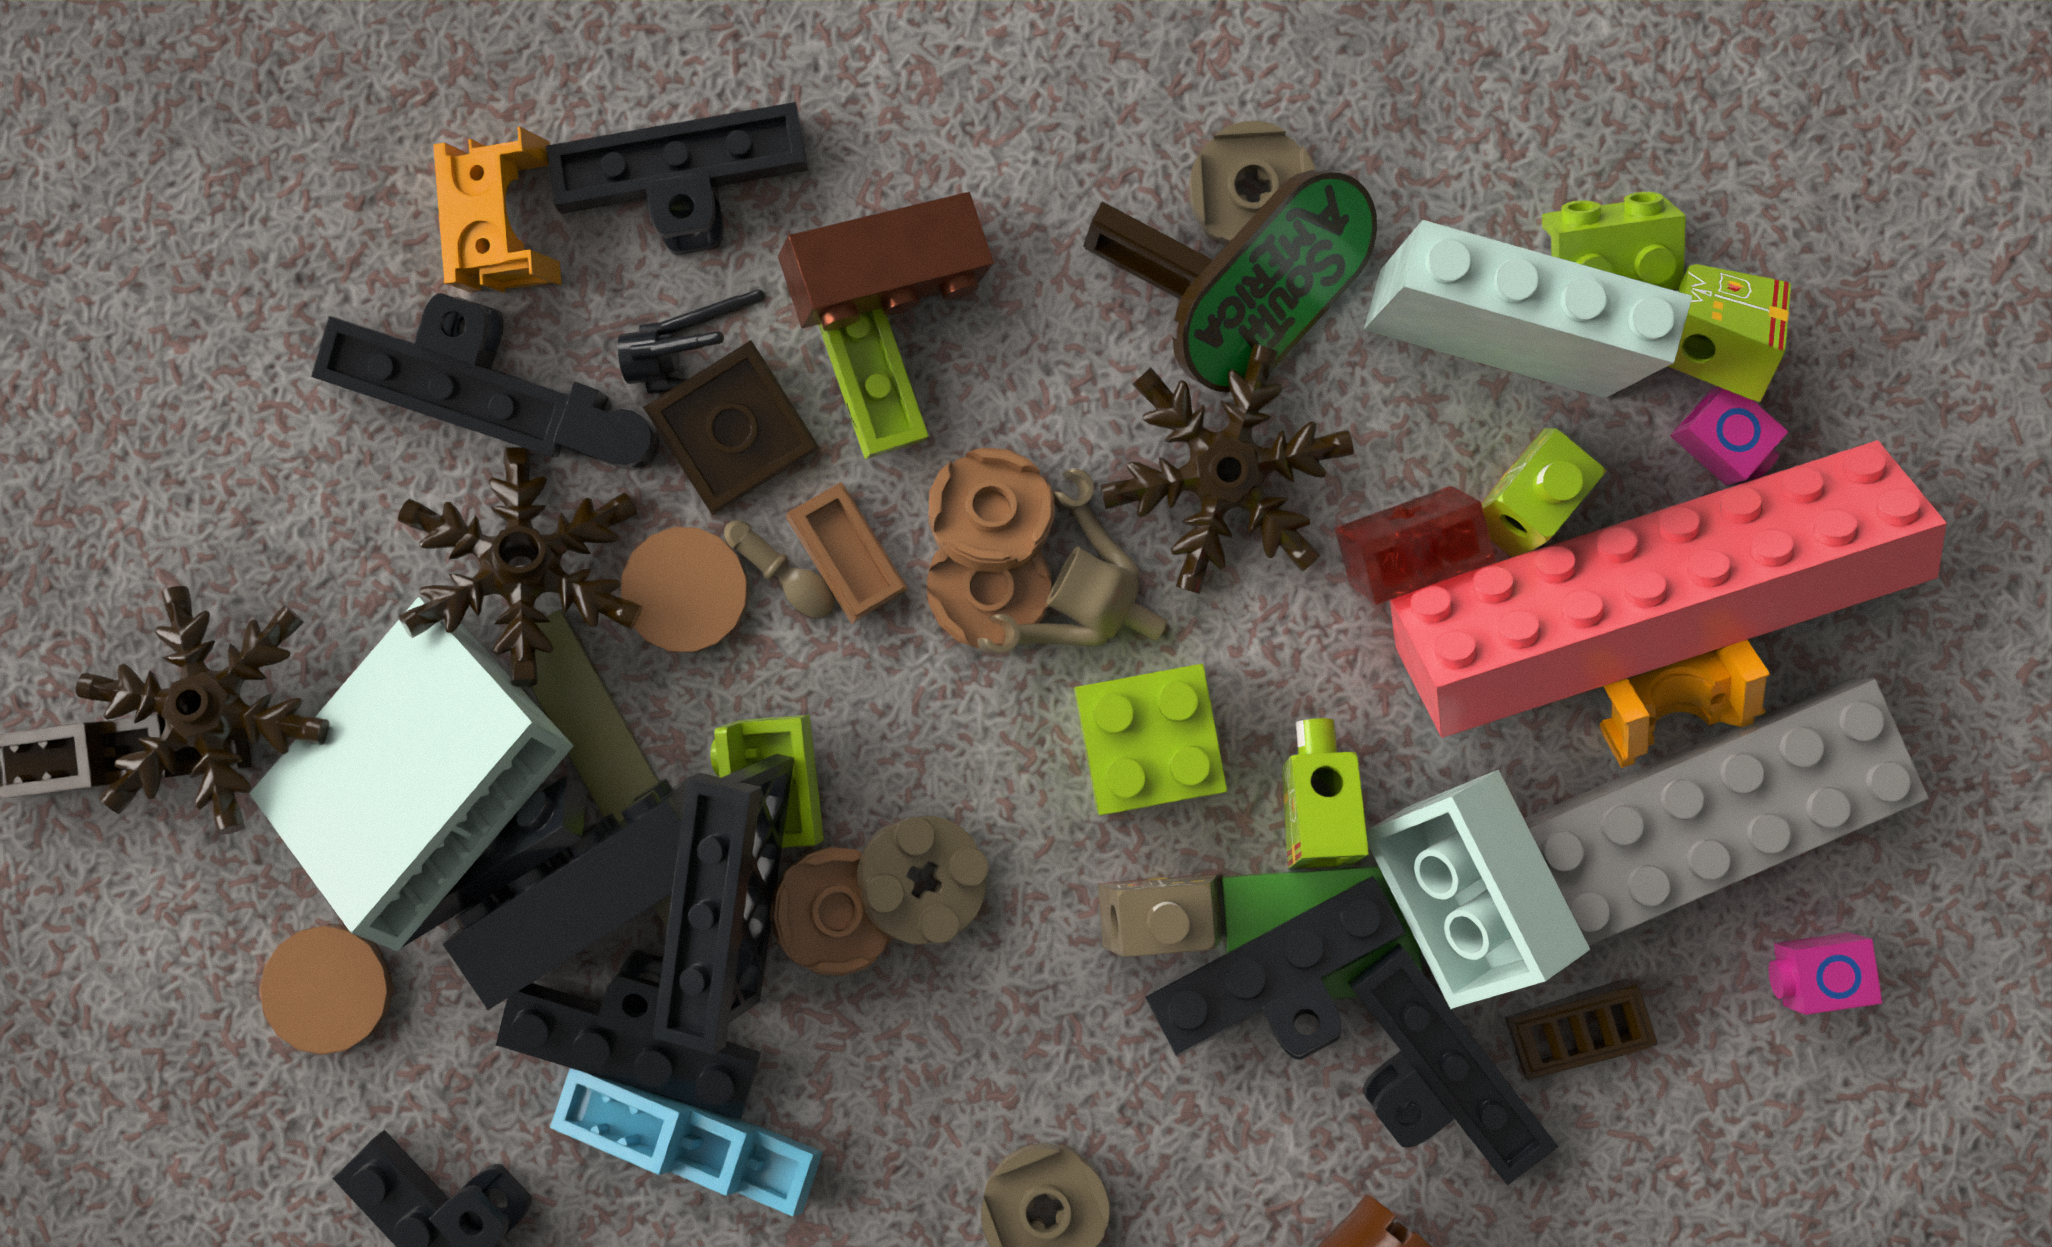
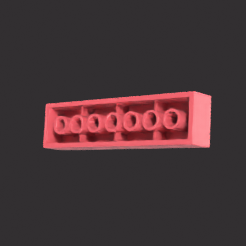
M1876 440L1391 596L1389 598L1395 646L1441 738L1937 579L1947 523L1883 445Z

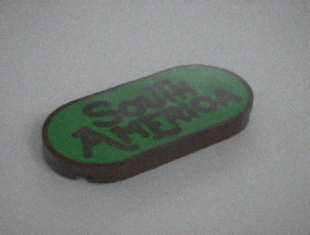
M1310 170L1291 177L1269 198L1192 282L1178 304L1174 321L1179 323L1177 339L1172 337L1175 358L1181 369L1191 379L1211 390L1224 393L1231 392L1228 383V371L1234 369L1243 378L1245 377L1254 344L1278 351L1273 370L1360 275L1374 248L1377 234V215L1369 192L1358 180L1349 175L1331 170L1318 172Z

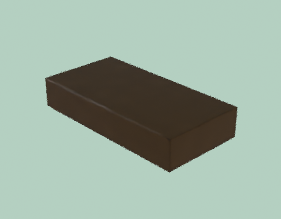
M1103 201L1092 218L1083 245L1091 253L1180 300L1192 282L1213 261L1207 256Z

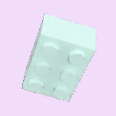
M1499 770L1412 804L1366 830L1368 846L1450 1009L1545 982L1590 950Z

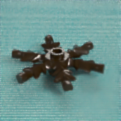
M1254 344L1244 378L1234 369L1228 371V383L1234 404L1221 401V406L1229 417L1230 422L1225 429L1219 432L1209 431L1203 427L1204 405L1199 407L1194 413L1192 412L1190 391L1185 381L1180 380L1173 394L1161 377L1150 367L1132 384L1156 408V410L1143 414L1142 419L1150 425L1174 430L1164 441L1169 443L1187 442L1190 449V459L1184 466L1177 469L1166 459L1159 457L1161 471L1139 462H1128L1126 465L1127 469L1134 478L1100 484L1105 509L1139 501L1137 516L1144 517L1166 495L1170 509L1175 506L1182 491H1191L1199 496L1201 512L1189 516L1182 521V523L1195 528L1181 537L1171 548V552L1174 555L1187 554L1176 587L1200 594L1209 561L1218 569L1225 568V555L1219 535L1232 538V533L1223 517L1227 511L1234 507L1244 508L1250 512L1249 534L1261 526L1263 548L1268 558L1275 556L1280 545L1293 563L1301 571H1304L1321 555L1297 531V529L1310 525V519L1296 512L1279 509L1289 498L1284 496L1266 497L1263 490V481L1268 474L1277 471L1287 480L1294 482L1292 468L1314 477L1323 478L1327 473L1319 461L1353 455V442L1349 430L1314 438L1317 426L1315 422H1309L1288 443L1286 442L1284 430L1279 432L1271 448H1262L1255 444L1252 438V427L1264 423L1271 418V416L1259 411L1278 397L1283 389L1281 384L1266 385L1278 353L1274 349ZM1225 457H1232L1240 466L1238 477L1231 482L1222 481L1216 471L1219 461Z
M506 447L504 450L506 481L498 478H491L489 480L491 489L505 505L491 506L493 512L507 521L505 529L501 530L498 535H483L479 519L476 515L469 526H467L462 515L451 502L444 503L442 515L437 514L413 499H408L403 504L398 515V521L411 528L429 533L428 536L419 542L421 548L455 547L449 559H458L473 554L480 562V569L473 578L460 574H449L456 586L429 585L420 588V594L431 601L399 615V620L412 639L444 619L446 632L452 633L460 625L469 605L473 612L479 616L484 596L491 594L503 596L510 608L495 620L494 625H509L495 643L493 653L500 655L511 650V685L531 687L538 682L535 649L546 653L553 651L550 640L536 624L550 622L546 615L534 607L536 599L540 598L542 593H558L562 609L565 613L570 608L572 602H574L585 622L591 627L598 625L599 613L629 629H632L638 621L642 606L611 594L620 587L621 583L619 580L599 579L585 581L591 569H582L567 574L560 563L563 554L567 550L579 554H591L584 543L616 542L619 536L607 528L635 516L637 510L633 501L626 493L614 497L595 511L592 499L585 498L578 506L570 523L561 512L556 532L541 534L537 529L533 528L531 521L545 509L546 505L532 504L544 489L547 479L541 476L529 480V449Z
M186 586L170 587L162 591V598L171 627L157 626L155 633L159 639L177 652L162 658L168 663L181 667L180 679L172 682L170 688L161 689L153 672L149 671L144 684L129 666L121 664L118 667V680L90 673L81 674L77 680L76 694L79 698L111 702L103 715L107 720L115 719L137 710L134 723H138L156 711L162 715L166 724L161 737H142L138 739L147 750L127 754L116 759L114 766L127 772L111 784L99 796V799L117 814H120L131 803L142 787L147 798L153 799L159 790L164 766L175 775L177 770L176 751L187 746L194 747L202 757L193 768L190 778L204 774L196 796L195 806L200 810L212 801L217 833L221 835L231 834L245 828L235 792L249 793L251 785L241 774L229 766L241 762L243 759L224 750L226 738L234 734L237 729H245L251 743L255 747H257L260 734H262L275 750L281 754H286L289 750L288 737L323 745L330 723L327 719L295 715L303 702L301 698H292L268 708L271 694L260 698L251 706L244 703L240 697V689L245 680L267 679L258 668L282 662L290 657V651L278 646L304 623L294 611L284 605L273 616L262 632L257 620H251L245 631L241 652L230 643L228 649L229 666L220 671H213L206 666L204 661L212 651L215 640L201 644L209 624V611L205 610L193 618L189 588Z

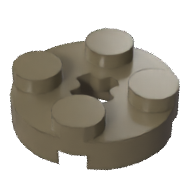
M1239 122L1225 127L1200 151L1189 177L1188 194L1194 217L1203 227V231L1209 239L1226 246L1287 180L1298 173L1310 170L1316 171L1312 158L1303 146L1300 148L1293 139L1286 136L1285 130L1268 122ZM1245 172H1256L1258 182L1269 184V192L1260 194L1258 202H1248L1245 195L1236 192L1235 184L1243 183Z
M918 816L904 818L896 823H891L880 829L870 839L858 863L857 883L858 887H861V898L866 906L864 910L875 927L893 939L916 945L946 943L953 939L957 933L963 931L979 912L986 892V877L989 871L988 861L985 855L978 850L973 838L963 828L947 819L936 816ZM928 862L934 868L932 877L937 881L933 892L924 891L917 898L911 893L914 882L907 878V874L911 867L922 869Z
M1049 1143L1024 1146L1001 1160L986 1181L981 1205L982 1228L990 1247H1098L1104 1237L1110 1217L1107 1190L1101 1175L1094 1165L1070 1146ZM1046 1194L1050 1200L1059 1199L1064 1207L1056 1211L1055 1224L1045 1226L1041 1218L1030 1219L1027 1215V1210L1035 1206V1197L1038 1195Z

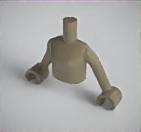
M1070 469L1062 473L1066 479L1076 484L1079 494L1077 499L1073 500L1064 493L1054 492V505L1061 510H1071L1093 548L1103 560L1079 546L1075 547L1057 576L1046 602L1047 606L1071 617L1081 626L1072 624H1017L1011 616L1005 614L990 616L989 619L992 622L1003 627L1006 638L1001 646L994 644L989 639L978 638V645L985 653L991 655L1005 653L1014 649L1017 644L1102 645L1107 639L1114 637L1123 625L1132 628L1153 641L1158 640L1163 633L1167 619L1135 602L1140 585L1138 580L1140 575L1139 568L1113 541L1087 503L1093 495L1094 484L1090 475L1085 471Z

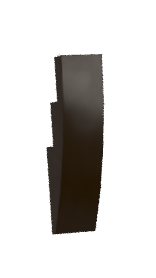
M157 713L151 714L138 723H134L135 717L0 734V799L111 785L127 772L114 766L116 759L127 754L147 750L138 739L142 737H161L165 730V720L161 714ZM237 729L234 734L226 738L224 750L240 756L243 761L229 766L233 769L252 767L248 735L245 729ZM189 746L176 751V774L174 775L164 766L162 778L191 775L193 768L202 757L199 751Z

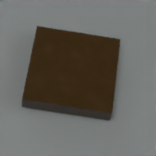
M752 340L643 407L712 515L820 449Z

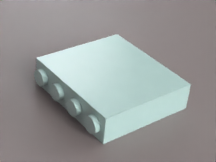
M1422 220L1380 270L1364 330L1606 398L1674 363L1692 296Z
M418 597L408 610L428 602ZM444 619L412 639L405 631L400 620H398L315 716L327 719L330 723L325 743L318 745L296 739L289 747L288 752L278 759L249 794L349 931L399 951L573 748V745L520 687L511 685L510 676L461 623L454 632L447 633Z

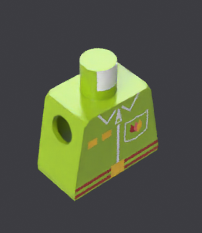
M1699 264L1689 266L1677 292L1691 295L1692 299L1675 361L1668 367L1748 399L1761 402L1786 351L1791 283Z
M1543 428L1467 520L1509 556L1515 557L1528 553L1546 543L1558 531L1603 477L1606 469L1558 429ZM1504 515L1514 518L1525 529L1523 531L1517 529Z
M1316 718L1296 722L1298 755L1290 756L1282 766L1288 869L1352 866L1369 855L1356 752H1337L1334 719ZM1311 779L1324 781L1329 786L1331 796L1323 797L1317 794L1312 788Z

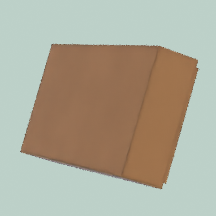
M842 482L787 513V521L851 624L908 590Z

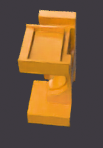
M519 126L517 127L518 141L485 146L473 139H468L469 153L445 142L433 144L444 284L468 292L481 291L482 285L502 293L506 292L505 289L549 283L562 285L560 261L531 249L524 250V242L520 241L515 235L506 209L507 187L511 181L519 180L518 171L549 166L546 145H550V141Z
M1744 640L1629 679L1605 685L1603 688L1612 702L1611 718L1602 720L1600 730L1620 767L1624 768L1633 765L1638 756L1648 753V746L1654 745L1655 737L1653 732L1655 731V723L1666 714L1673 712L1691 713L1704 720L1708 726L1718 722L1741 728L1753 724L1755 716L1766 713L1763 703L1766 677L1770 676V673L1749 641Z

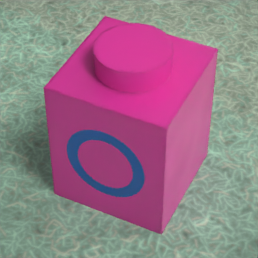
M1717 386L1710 389L1672 432L1670 437L1727 486L1747 479L1752 481L1762 477L1778 460L1780 453L1774 448L1789 431L1755 401Z
M1845 932L1774 943L1776 960L1770 961L1768 974L1773 993L1778 999L1783 1000V1006L1808 1015L1883 1004L1873 940L1871 938Z

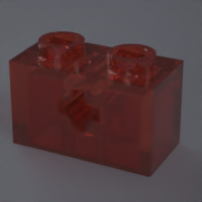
M1448 486L1334 528L1350 586L1375 605L1496 561L1481 501L1453 486Z

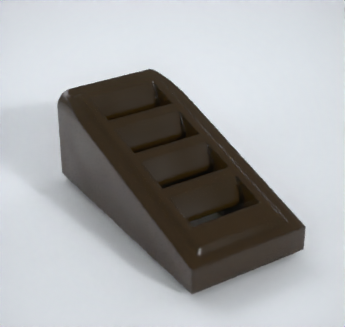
M1625 978L1505 1017L1524 1078L1527 1080L1628 1055L1658 1044L1640 988L1636 983ZM1620 1004L1628 1031L1620 1034L1610 1006ZM1594 1011L1602 1035L1601 1040L1592 1041L1583 1014L1585 1012ZM1566 1017L1577 1048L1568 1051L1557 1021ZM1539 1024L1543 1025L1552 1056L1541 1059L1531 1029L1532 1026Z

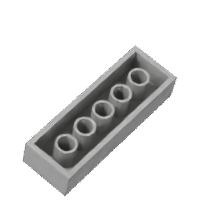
M1846 679L1754 719L1753 724L1742 728L1735 727L1524 818L1588 946L1929 798L1876 679Z

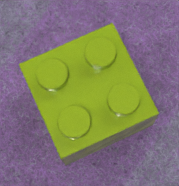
M1203 663L1073 687L1096 812L1099 816L1227 792Z

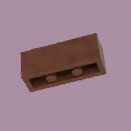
M970 191L787 236L778 255L801 328L822 324L824 331L837 330L852 325L860 319L859 314L881 308L884 315L903 313L918 306L920 298L941 293L943 300L964 297L979 288L978 283L994 264Z

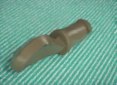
M736 520L726 525L724 538L732 550L734 548L737 549L765 573L763 576L767 580L772 576L777 578L783 588L786 600L797 611L810 618H824L832 612L835 605L834 595L821 576L811 570L788 567L785 564L788 558L787 555L778 553L751 529L753 526L747 522Z

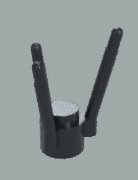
M756 289L662 322L639 325V332L620 334L618 337V357L624 380L627 384L645 382L648 394L668 392L687 379L669 377L668 374L679 370L678 352L720 344L724 341V335L720 331L675 338L671 333L761 302L765 298L764 292Z

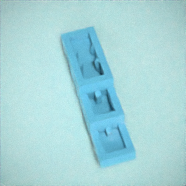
M573 1068L569 1069L550 1128L657 1175L672 1172L722 1195L727 1196L739 1193L792 1217L802 1214L823 1153V1151L741 1119Z

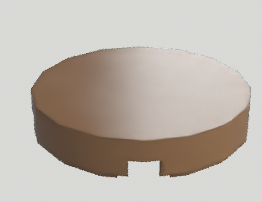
M979 448L966 452V457L956 460L953 464L950 461L939 471L929 490L928 524L936 544L953 561L975 571L1003 572L1024 565L1043 549L1053 527L1054 494L1049 483L1047 486L1045 479L1039 474L1040 469L1028 458L1010 450Z
M672 527L650 535L631 553L621 577V598L642 606L639 619L633 628L647 642L670 652L697 653L719 644L739 626L748 606L749 579L740 557L729 547L724 539L700 528Z
M941 548L933 556L927 576L928 604L939 626L960 643L981 649L977 640L978 638H986L994 644L1001 646L1006 638L1005 631L999 624L992 622L989 619L990 616L1005 614L1011 616L1017 624H1039L1044 619L1048 608L1046 602L1051 591V573L1041 550L1024 565L1003 571L1002 573L975 571L953 561Z
M826 847L803 854L784 870L773 890L770 920L776 942L791 961L813 973L845 976L866 969L878 959L877 956L884 951L886 945H889L893 939L875 927L864 910L866 906L861 898V887H858L857 868L862 852L858 850Z
M328 924L304 929L279 944L264 966L259 989L263 1014L276 1035L297 1050L321 1055L348 1050L375 1033L389 1012L394 988L391 972H388L387 964L382 958L384 955L378 945L373 941L351 933L347 927Z

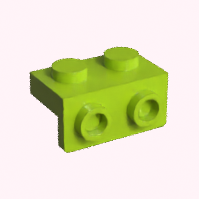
M1636 192L1625 196L1624 202L1600 205L1597 202L1587 200L1572 201L1562 205L1561 211L1542 214V228L1551 236V256L1666 289L1674 290L1679 288L1684 277L1686 215L1662 194L1656 192Z
M810 714L737 720L715 728V739L711 745L710 759L714 773L720 778L775 754L794 757L782 847L813 846L824 841Z

